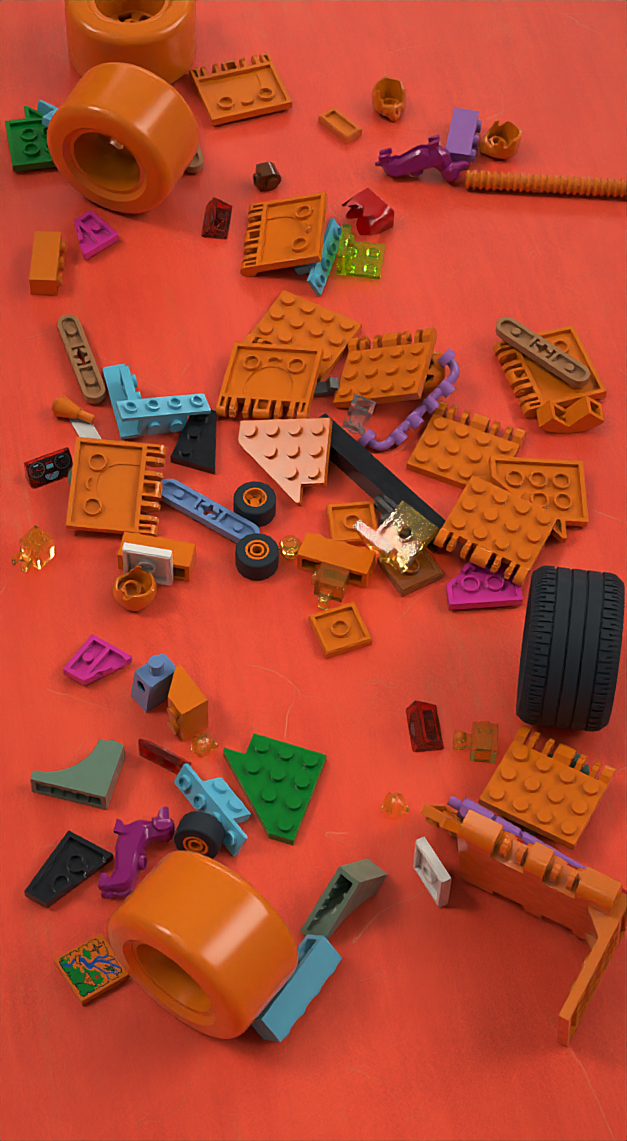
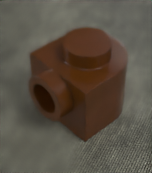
M264 162L256 164L253 182L256 187H259L260 191L275 189L281 182V176L274 163Z

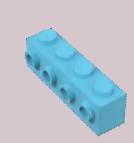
M306 935L297 947L298 965L295 972L251 1024L264 1040L281 1042L286 1038L296 1020L305 1013L307 1005L320 992L321 986L335 972L336 966L342 957L324 936Z

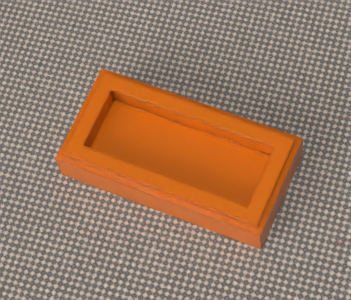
M335 107L318 116V122L346 144L362 135V128Z

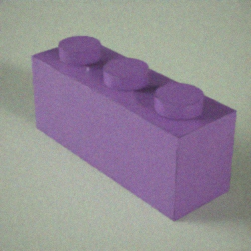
M454 108L446 143V149L449 151L453 162L467 161L470 165V162L475 161L476 150L473 147L477 148L479 135H476V133H480L482 120H478L479 111Z

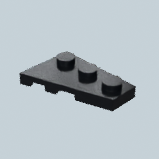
M211 410L210 414L189 416L172 452L171 463L215 475L217 418L215 410Z
M68 830L25 889V897L49 908L114 859L113 854Z

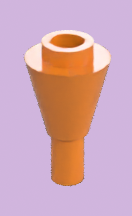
M64 395L60 398L56 397L53 402L52 410L56 417L80 419L90 424L95 419V415L83 411Z

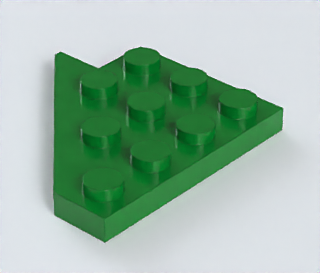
M24 106L25 119L5 121L13 172L56 167L48 149V127L42 125V117L45 115L28 106Z
M255 733L245 754L224 748L223 756L268 838L294 845L326 763L327 755Z

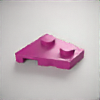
M92 210L74 220V227L85 260L119 240L118 233Z
M92 634L63 668V674L85 686L131 664L132 656Z

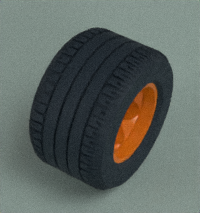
M548 565L541 566L533 571L525 615L516 701V715L524 723L537 725L538 723V725L550 727L554 725V727L568 728L569 726V729L590 732L599 731L608 725L616 691L625 607L624 582L616 574L590 570L586 573V570H571L564 567H557L555 569V566Z

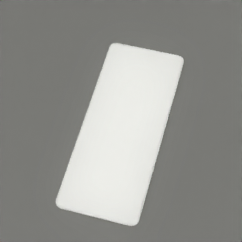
M69 418L79 437L101 439L93 423L90 424L80 419Z

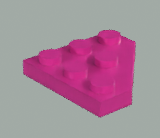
M491 558L485 569L468 562L461 569V572L446 584L449 610L522 605L521 588L512 583L517 569L514 570L510 579L506 580L504 579V573L509 565L501 562L495 574L490 572L491 566L495 561L494 558Z

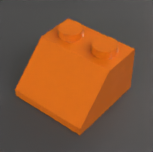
M179 664L175 666L168 694L167 713L169 721L167 724L173 735L177 734L182 741H185L209 727L208 699Z

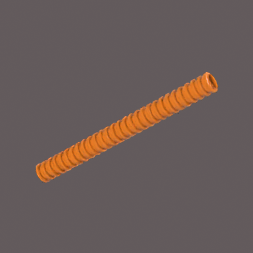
M467 170L465 172L466 189H469V187H472V189L478 187L479 190H482V188H486V190L492 188L494 191L496 189H499V191L503 189L509 191V189H512L513 192L519 190V192L523 190L529 192V190H532L533 193H536V191H539V193L546 191L548 194L551 191L553 194H556V192H559V194L566 192V195H569V193L576 195V193H579V195L586 193V196L593 194V196H596V194L603 196L605 194L606 197L610 195L616 197L619 195L620 198H623V196L627 198V181L624 178H621V180H618V178H614V180L607 178V180H604V177L600 179L594 177V179H591L589 176L586 179L584 176L580 178L574 176V178H571L570 175H567V177H564V175L560 177L554 175L551 177L550 174H547V176H544V174H540V176L534 174L532 176L530 173H527V175H524V173L517 175L516 172L510 174V172H507V174H504V172L497 174V171L490 173V171H487V173L480 171L478 173L477 170L473 172Z

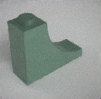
M99 739L94 750L84 760L70 768L53 772L33 770L30 778L32 792L107 810L125 760L124 745L114 740L106 741Z
M368 858L339 866L300 932L305 936L307 934L322 935L329 940L339 925L355 908L368 898L375 896L388 874Z

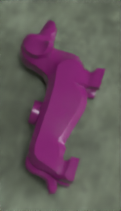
M440 135L428 137L429 143L427 145H418L401 155L391 156V148L380 150L379 161L375 162V166H382L384 172L392 177L407 174L418 176L425 169L436 168L448 182L457 180L460 177V172L470 165L467 161L453 162L449 151L440 145Z
M161 807L157 817H153L152 821L140 819L125 825L122 820H116L114 833L118 834V839L115 846V870L110 878L107 876V873H101L98 888L102 890V898L112 899L128 896L136 887L140 871L146 870L148 858L145 855L147 846L155 841L169 842L173 838L175 825L173 820L169 818L168 807Z

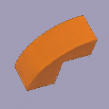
M587 395L566 409L550 400L536 409L539 428L554 433L582 432L605 422L601 403Z

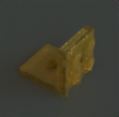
M403 500L376 531L372 530L360 519L353 526L364 544L370 550L375 551L385 562L394 566L400 574L406 571L439 532L437 526ZM411 529V535L408 538H400L402 530Z

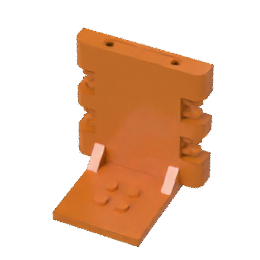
M469 809L457 834L460 878L492 895L497 892L523 905L524 911L540 919L545 916L571 929L573 935L587 941L590 955L587 954L581 966V972L578 978L573 981L568 992L569 996L558 1016L557 1043L568 1047L627 930V894L622 892L623 883L590 867H587L586 870L582 868L576 870L568 866L564 859L555 856V850L537 841L534 844L528 843L525 845L517 841L516 836L504 831L502 824Z

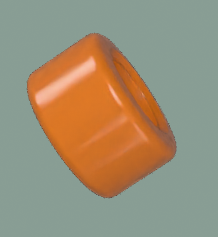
M65 0L68 53L74 69L80 76H83V74L96 65L122 62L149 70L171 85L179 80L193 64L197 50L196 0Z
M109 62L96 65L83 74L52 116L47 129V144L56 168L64 179L80 194L104 208L121 213L136 214L151 211L166 200L196 155L199 145V132L190 107L183 97L164 79L149 70L133 64Z
M180 850L165 855L112 913L108 920L107 934L112 950L123 968L138 986L172 1016L189 1027L215 1038L231 1039L243 1034L290 979L298 965V950L294 938L274 907L252 885L234 871L212 858L195 852Z

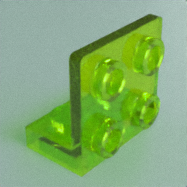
M343 224L337 253L336 274L380 279L385 245L355 241V234H351V225Z

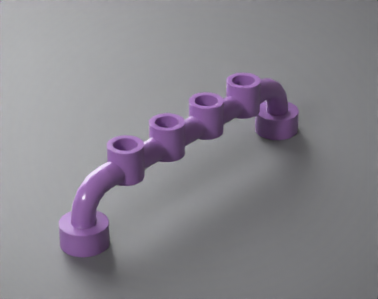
M449 348L438 359L437 362L443 368L446 365L449 366V376L384 441H376L374 438L377 434L369 429L357 442L364 448L368 445L377 451L387 450L394 444L400 446L408 437L405 433L411 427L415 430L424 421L421 416L426 411L431 414L440 405L437 400L442 395L447 398L456 389L453 384L458 379L460 372L459 365L454 359L456 354Z

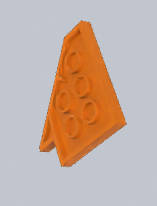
M490 456L489 475L490 481L494 485L559 516L550 533L559 542L565 543L567 539L566 526L587 527L589 520L583 461Z

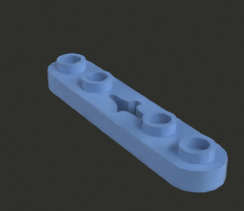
M175 479L161 481L163 483L161 498L163 502L237 544L246 535L260 533L258 526L181 482ZM204 511H213V514L208 513L207 515H204Z

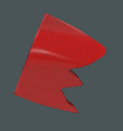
M369 188L357 193L342 204V206L348 205V207H351L346 213V218H358L356 227L359 235L372 236L393 227L394 210Z

